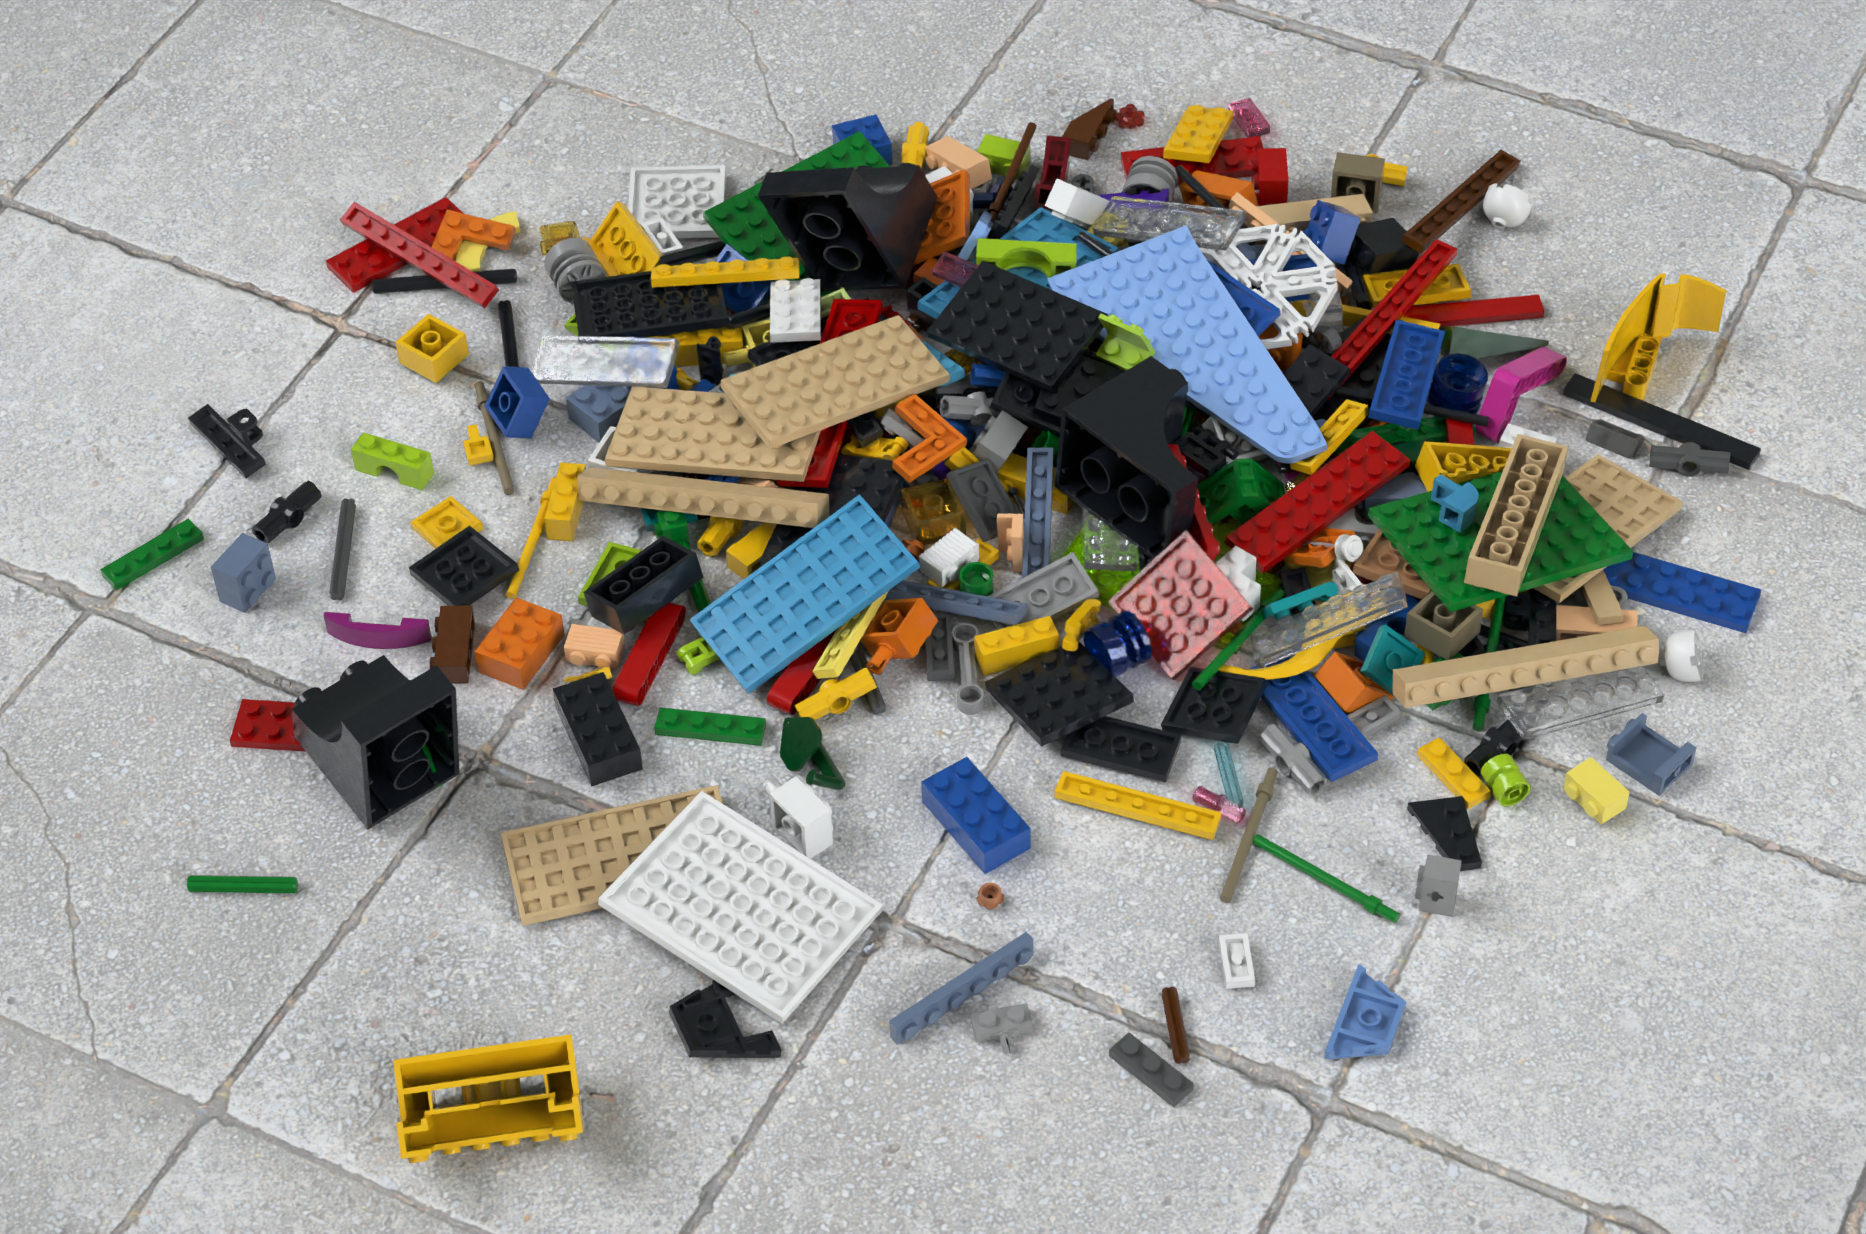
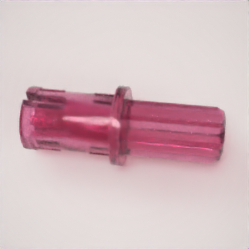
M1199 786L1193 794L1194 802L1211 810L1221 812L1222 816L1236 823H1240L1245 818V808L1228 800L1226 795H1218L1205 789L1203 786Z

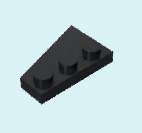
M1463 796L1408 803L1407 810L1420 822V828L1423 832L1429 834L1436 844L1435 848L1442 857L1462 860L1460 871L1481 869L1482 861Z

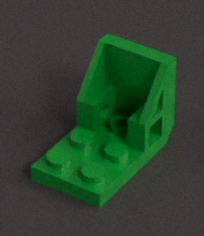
M1251 458L1235 459L1197 485L1201 505L1205 506L1207 520L1212 525L1228 515L1244 524L1285 494L1284 483Z

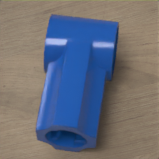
M974 363L970 375L971 386L998 389L1005 371L991 365Z

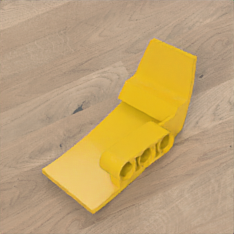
M1666 273L1657 275L1636 296L1614 327L1602 355L1590 402H1596L1605 380L1624 384L1623 393L1644 400L1656 365L1662 338L1670 337L1672 331L1678 328L1718 332L1727 290L1699 277L1686 274L1680 275L1678 283L1665 285Z

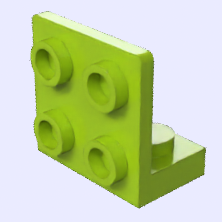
M1100 313L1098 319L1108 334L1096 353L1098 359L1127 371L1148 357L1154 356L1155 350L1150 344L1151 340L1144 335L1145 331L1135 324L1128 326L1115 315L1110 314L1108 317Z

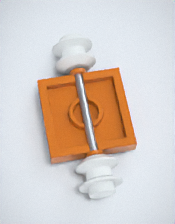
M1325 528L1284 559L1286 563L1298 564L1299 566H1316L1318 568L1329 566L1336 557L1342 561L1354 562L1359 559L1363 552V543L1353 530Z

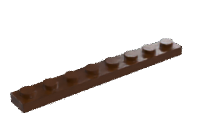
M1503 150L1498 151L1403 235L1401 242L1422 254L1436 239H1439L1485 198L1490 185L1498 183L1497 186H1499L1516 171L1521 160Z

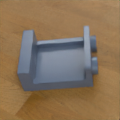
M1641 713L1636 719H1630L1620 734H1614L1609 739L1606 760L1660 796L1693 765L1696 747L1688 741L1681 748L1677 747L1647 727V715Z

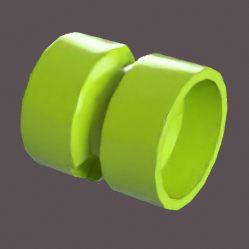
M1500 754L1491 758L1481 769L1482 777L1489 788L1493 789V794L1501 806L1515 805L1526 798L1530 792V784L1509 754Z

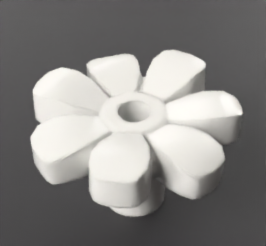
M771 164L765 166L757 175L751 177L749 185L753 187L762 182L766 173L774 170V167Z

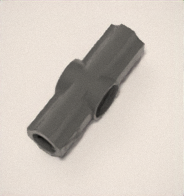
M1692 442L1684 443L1680 447L1651 445L1649 467L1678 469L1680 474L1687 477L1696 476L1700 471L1724 474L1729 472L1730 452L1701 450L1698 444Z

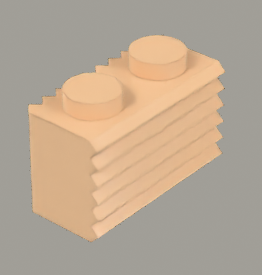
M571 624L567 640L564 644L566 662L578 666L587 664L599 668L610 667V669L614 668L616 670L624 651L625 637L614 629Z

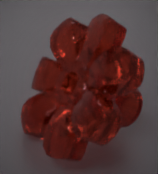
M1127 104L1126 107H1122L1119 113L1116 114L1115 120L1118 121L1120 128L1124 129L1128 125L1129 129H1133L1136 126L1141 127L1144 125L1143 118L1145 113L1144 111H1137L1134 104Z

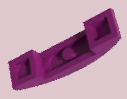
M324 612L323 615L328 634L340 641L355 646L373 649H398L431 641L432 638L428 619L402 617L400 625L352 622L351 614Z

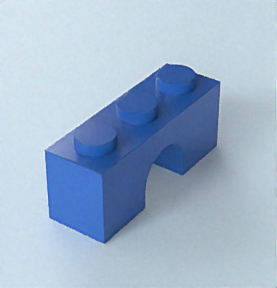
M1406 593L1397 600H1392L1387 608V616L1373 620L1369 627L1356 635L1354 640V656L1365 661L1379 626L1387 625L1398 634L1405 636L1407 613L1420 601Z

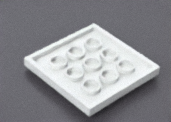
M725 165L631 167L628 210L639 224L663 218L676 238L719 237L703 218L704 211L725 201Z

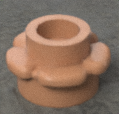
M985 883L980 887L977 896V903L980 906H984L987 909H995L999 904L1003 903L1004 894L999 885Z

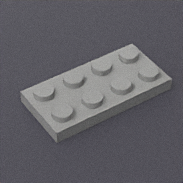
M1072 552L988 597L1027 604V614L1018 623L1021 624L1046 616H1050L1053 621L1080 607L1087 599L1099 597V592ZM992 621L997 630L1013 626Z

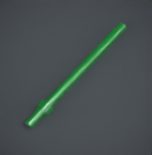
M1278 589L1269 599H1265L1260 604L1258 612L1193 681L1192 685L1195 689L1201 690L1265 620L1261 609L1286 597V593L1282 589Z
M1506 596L1495 599L1485 653L1497 651ZM1489 693L1478 695L1474 699L1473 710L1475 715L1472 728L1476 731H1482L1484 728L1485 716L1489 712L1491 703Z
M1259 834L1254 837L1252 842L1254 845L1363 905L1364 910L1373 915L1379 914L1393 923L1398 921L1400 913L1382 904L1383 901L1376 896L1364 894Z

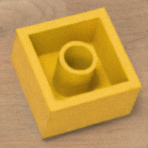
M429 313L395 342L399 363L434 383L440 381L469 355L466 333Z

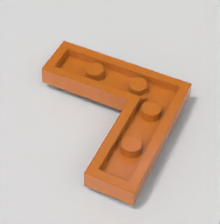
M447 210L432 248L452 260H455L463 240L508 251L516 229L513 225Z
M915 393L896 405L895 413L925 438L924 441L892 462V468L909 483L966 446L967 438Z

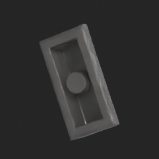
M1598 419L1590 424L1586 436L1587 442L1629 459L1634 457L1645 440L1644 436L1602 419Z

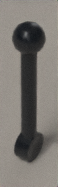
M1011 487L1008 490V494L1013 497L1025 520V509L1018 497V489Z

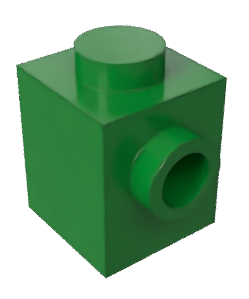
M673 511L657 512L658 523H653L656 538L664 536L674 542L685 539L689 544L688 526L684 513Z

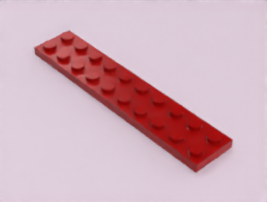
M834 299L820 343L878 323L883 310L882 300ZM848 420L821 430L804 482L776 480L778 486L828 488Z

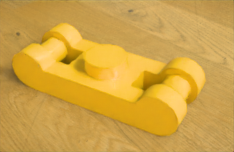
M852 434L850 443L845 444L841 452L843 455L895 460L899 457L900 453L906 451L909 444L902 437H896L895 439L880 437L863 448L854 437V434Z
M1087 599L1066 621L1064 629L1066 636L1062 642L1063 649L1076 651L1079 640L1085 634L1087 635L1090 629L1097 628L1099 619L1096 616L1101 608L1099 600Z

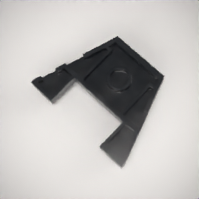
M715 980L712 981V985L701 991L699 989L672 1004L669 1008L670 1017L689 1057H781L782 1049L772 1030L743 1037L725 999L737 994Z

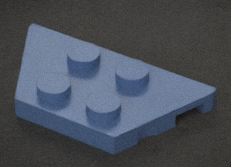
M1358 965L1325 1050V1059L1384 1055L1390 1052L1406 1008V1001L1397 994L1390 992L1388 987L1380 980L1377 982L1366 974V968Z

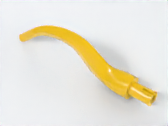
M1378 600L1362 608L1353 605L1341 610L1314 627L1305 637L1298 652L1283 663L1259 669H1244L1223 665L1218 671L1265 678V680L1298 675L1312 669L1324 660L1341 637L1360 632L1365 629L1366 623L1387 616L1386 606L1382 600Z

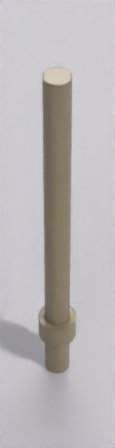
M478 381L474 384L477 394V407L483 415L504 494L511 495L514 493V488L496 424L485 408L490 395L487 394L484 383Z
M1268 768L1263 783L1259 784L1256 791L1257 799L1220 896V900L1224 903L1231 902L1266 804L1272 799L1275 791L1273 785L1278 774L1275 768Z

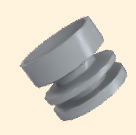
M1140 157L1130 167L1127 181L1121 193L1127 192L1128 195H1137L1141 191L1161 193L1162 189H1169L1170 208L1172 197L1178 185V173L1168 161L1160 157Z
M569 238L560 241L549 250L544 261L545 269L554 282L559 295L564 301L574 303L571 282L606 277V272L597 259L592 247L581 238Z

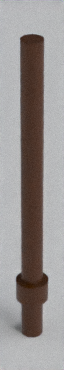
M1033 122L1028 123L997 197L990 204L987 211L993 215L990 220L993 223L1003 208L1037 128V125Z

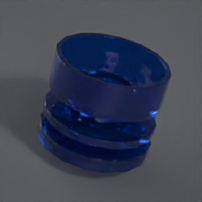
M1449 354L1441 358L1436 365L1429 390V405L1477 414L1488 382V372L1485 365L1467 354Z
M1124 610L1118 613L1117 616H1111L1107 623L1099 622L1083 632L1085 648L1115 677L1125 673L1128 667L1136 668L1139 664L1148 662L1152 657L1151 644L1146 630L1135 614L1129 610Z

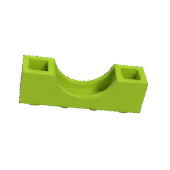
M977 238L976 269L982 261H985L1006 271L1022 266L1036 268L1050 278L1076 268L1077 244Z

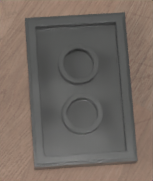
M988 459L950 471L946 475L983 543L998 537L997 514H1018Z

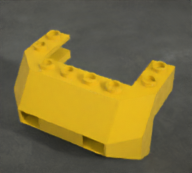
M571 1034L393 1060L401 1118L396 1123L401 1159L408 1158L409 1163L427 1161L429 1155H432L437 1150H442L443 1155L460 1153V1147L472 1145V1150L475 1151L490 1148V1143L502 1141V1146L520 1144L519 1138L531 1137L532 1142L549 1140V1134H552V1137L559 1136L560 1141L578 1139V1133H583L584 1125L580 1089ZM544 1074L546 1091L522 1095L520 1078ZM461 1086L463 1103L437 1107L435 1090Z

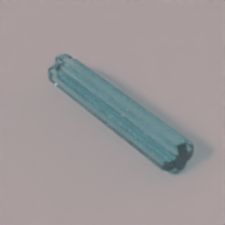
M1217 741L1214 743V753L1228 806L1233 811L1236 809L1240 810L1244 806V800L1228 742Z

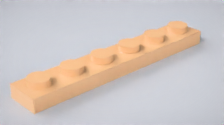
M1238 192L1231 198L1229 204L1231 213L1238 219L1243 218L1250 224L1251 228L1278 224ZM1295 251L1292 253V255L1305 254L1303 251ZM1335 268L1336 277L1330 278L1337 279L1336 293L1345 296L1350 290L1353 281Z

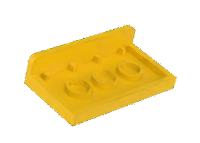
M616 201L591 239L584 236L581 238L592 247L597 259L606 272V277L651 271L652 267H657L660 264L659 258L663 256L625 204Z

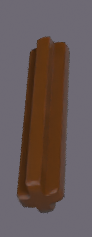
M1173 986L1165 987L1162 989V1000L1173 1058L1177 1064L1187 1063L1190 1060V1053L1178 992Z

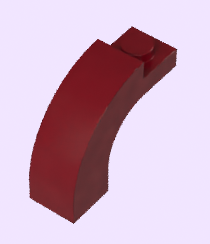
M1047 135L1042 174L1039 183H1036L1034 208L1051 209L1046 207L1045 204L1056 179L1067 182L1071 138Z

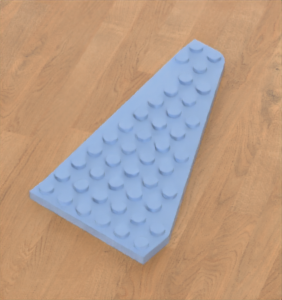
M1187 225L1047 278L1051 290L1107 313L1108 317L1110 314L1115 315L1128 326L1135 324L1145 331L1144 335L1151 340L1150 344L1155 350L1153 358L1169 369L1178 370L1188 382L1186 399L1275 461L1295 463L1328 450L1327 443L1316 422L1196 245ZM1105 328L1097 336L1102 342L1108 334Z

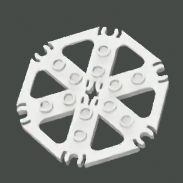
M1279 224L1221 232L1222 236L1219 234L1215 235L1217 244H1210L1206 240V249L1202 244L1200 245L1199 249L1208 261L1214 263L1218 268L1280 309L1281 315L1272 323L1278 330V335L1274 338L1261 340L1266 349L1292 346V342L1297 344L1298 336L1296 334L1303 333L1308 337V328L1313 333L1337 291V279L1330 278L1336 277L1334 264L1302 231L1298 235L1297 228H1294L1290 234H1286V225H1282L1279 228ZM1260 240L1268 241L1255 265L1236 247L1240 243ZM1295 251H1303L1317 265V267L1282 271ZM1252 285L1257 288L1261 287V292L1257 289H1252ZM1312 293L1320 295L1317 305L1308 317L1301 316L1284 298Z

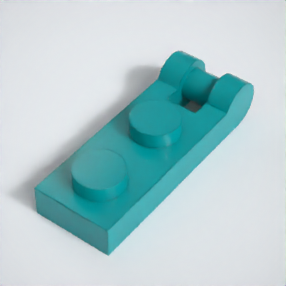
M1327 582L1273 602L1261 610L1265 619L1274 616L1275 620H1279L1290 615L1289 610L1298 608L1300 612L1314 606L1313 601L1317 600L1320 603L1329 601L1338 594L1339 589L1334 582Z

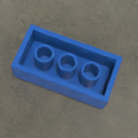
M968 757L921 781L923 804L984 874L1031 849V828Z

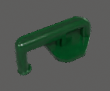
M785 718L782 729L780 757L788 770L800 771L812 757L822 774L817 773L814 769L807 774L806 783L808 785L813 784L819 787L842 790L846 783L822 744V732L814 718Z

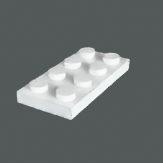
M805 278L795 281L781 279L771 282L770 343L821 340L820 279Z

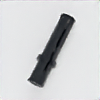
M1348 254L1345 264H1342L1345 270L1344 275L1353 281L1350 288L1357 308L1371 310L1373 304L1363 280V270L1358 266L1357 261Z

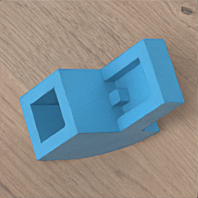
M1440 474L1434 479L1431 500L1441 505L1439 521L1461 533L1474 522L1479 498L1478 491L1469 482L1460 486Z

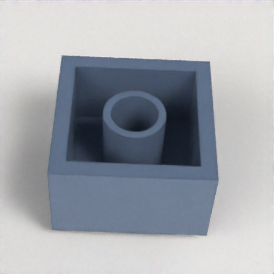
M604 372L566 397L568 418L600 443L610 426L617 427L630 392Z
M241 533L211 566L219 601L244 613L258 601L259 597L267 588L273 585L276 579L268 544L245 533Z

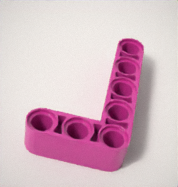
M1544 346L1499 367L1493 375L1479 414L1489 417L1487 427L1475 425L1476 433L1499 443L1508 423L1510 424L1520 395L1557 378L1566 366L1567 357Z

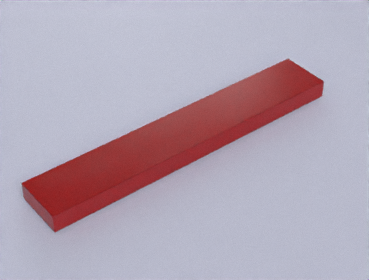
M1537 294L1412 306L1403 317L1439 323L1440 327L1544 318V308L1540 296Z

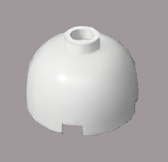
M1498 183L1490 185L1483 201V211L1492 222V225L1499 229L1517 227L1525 222L1533 206V201H1528L1529 195L1511 185L1505 184L1503 188L1497 187Z
M1697 628L1683 629L1669 635L1665 641L1664 650L1659 651L1661 666H1666L1669 675L1681 682L1702 681L1701 678H1703V655L1698 645L1701 644Z

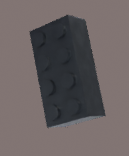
M662 536L583 593L591 616L625 635L648 617L654 615L655 612L666 604L672 602L684 591L693 587L694 584L704 577L695 552Z
M604 672L553 688L556 711L591 787L643 769L640 747Z

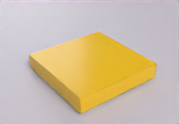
M452 496L410 522L411 528L435 549L469 525L477 532L484 529L483 523Z

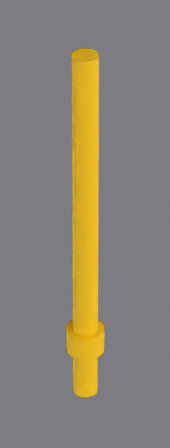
M556 477L551 478L547 491H544L541 496V506L518 562L519 571L513 575L506 592V597L509 599L516 598L544 527V518Z

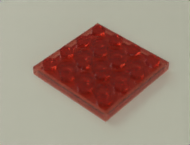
M1187 530L1108 601L1172 680H1176L1253 610V607Z

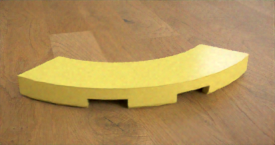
M516 211L489 219L513 225L516 229L515 234L521 233ZM464 240L457 252L456 262L473 272L481 271V262L488 246Z

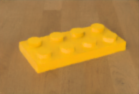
M1201 105L1188 106L1163 149V158L1210 163L1234 119V111L1226 110L1222 107L1204 108Z
M1459 263L1449 264L1413 305L1435 304L1437 302L1459 301L1471 298L1470 286ZM1408 270L1363 275L1373 308L1377 306Z

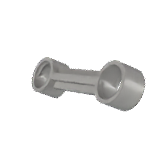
M960 623L952 630L953 648L959 652L961 687L957 692V707L966 715H975L984 708V691L977 685L974 636L979 635L977 627L971 623ZM962 635L972 636L973 639L968 641L959 640L958 637ZM968 696L977 697L979 700L976 702L969 703L963 701L962 699Z

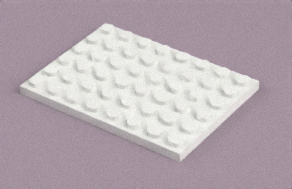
M703 791L690 802L598 898L599 906L781 1024L878 917L883 909V904Z

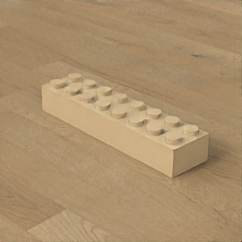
M1517 434L1469 555L1464 583L1498 591L1503 594L1518 595L1562 478L1569 446Z

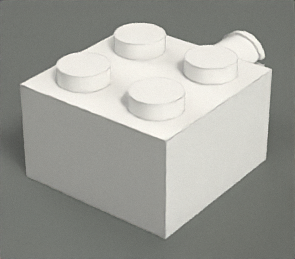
M771 777L770 781L767 780L764 783L762 789L770 796L773 829L795 850L811 859L833 844L832 809L825 800L821 801L814 794L813 789L807 783L803 784L797 777H794L784 785L775 777Z

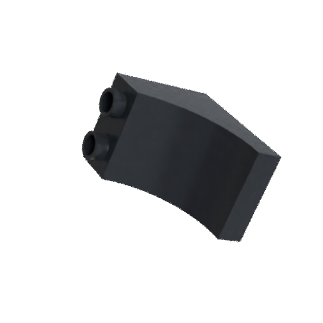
M901 163L897 167L873 168L861 165L856 168L768 172L757 195L809 277L813 280L820 279V292L837 291L842 288L845 291L905 288L938 198L920 166L911 163Z
M1150 356L1063 408L1054 486L1157 564L1167 569L1188 554L1198 477L1188 471L1178 461L1168 446L1181 437L1188 382L1178 370L1169 369Z
M385 655L369 664L364 660L357 661L344 670L340 681L323 691L319 687H314L302 693L291 709L294 737L367 829L372 828L438 788L437 786L440 784H444L460 774L456 688L437 665L416 678L409 680L397 670ZM425 744L427 745L428 750L433 759L432 762L436 769V772L432 773V770L430 768V760L427 758V756L424 754L422 750Z

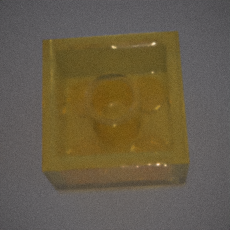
M948 479L901 489V510L913 539L920 541L924 545L935 543L942 539L943 536H946L947 533L949 534L950 531H953L954 528H957L966 535V513Z

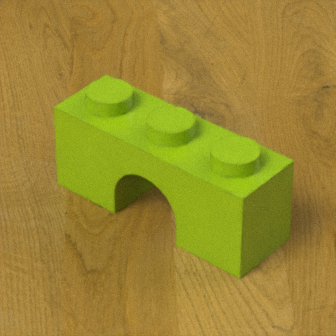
M364 432L351 448L355 470L378 477L386 466L398 475L400 484L422 491L434 474L431 453Z

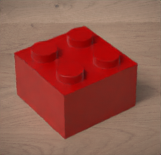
M1257 148V158H1252V173L1256 174L1251 176V182L1253 183L1254 191H1256L1255 195L1258 206L1287 203L1289 177L1286 148Z

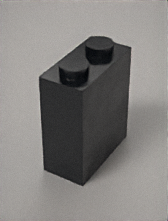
M1394 218L1359 224L1349 250V254L1370 275L1412 266L1417 261L1419 252L1401 242L1403 235L1407 231Z

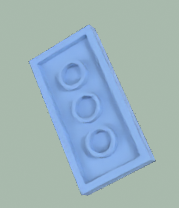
M987 211L983 212L954 262L956 265L962 268L965 263L974 259L977 252V238L986 239L993 225V222L990 221L993 216Z

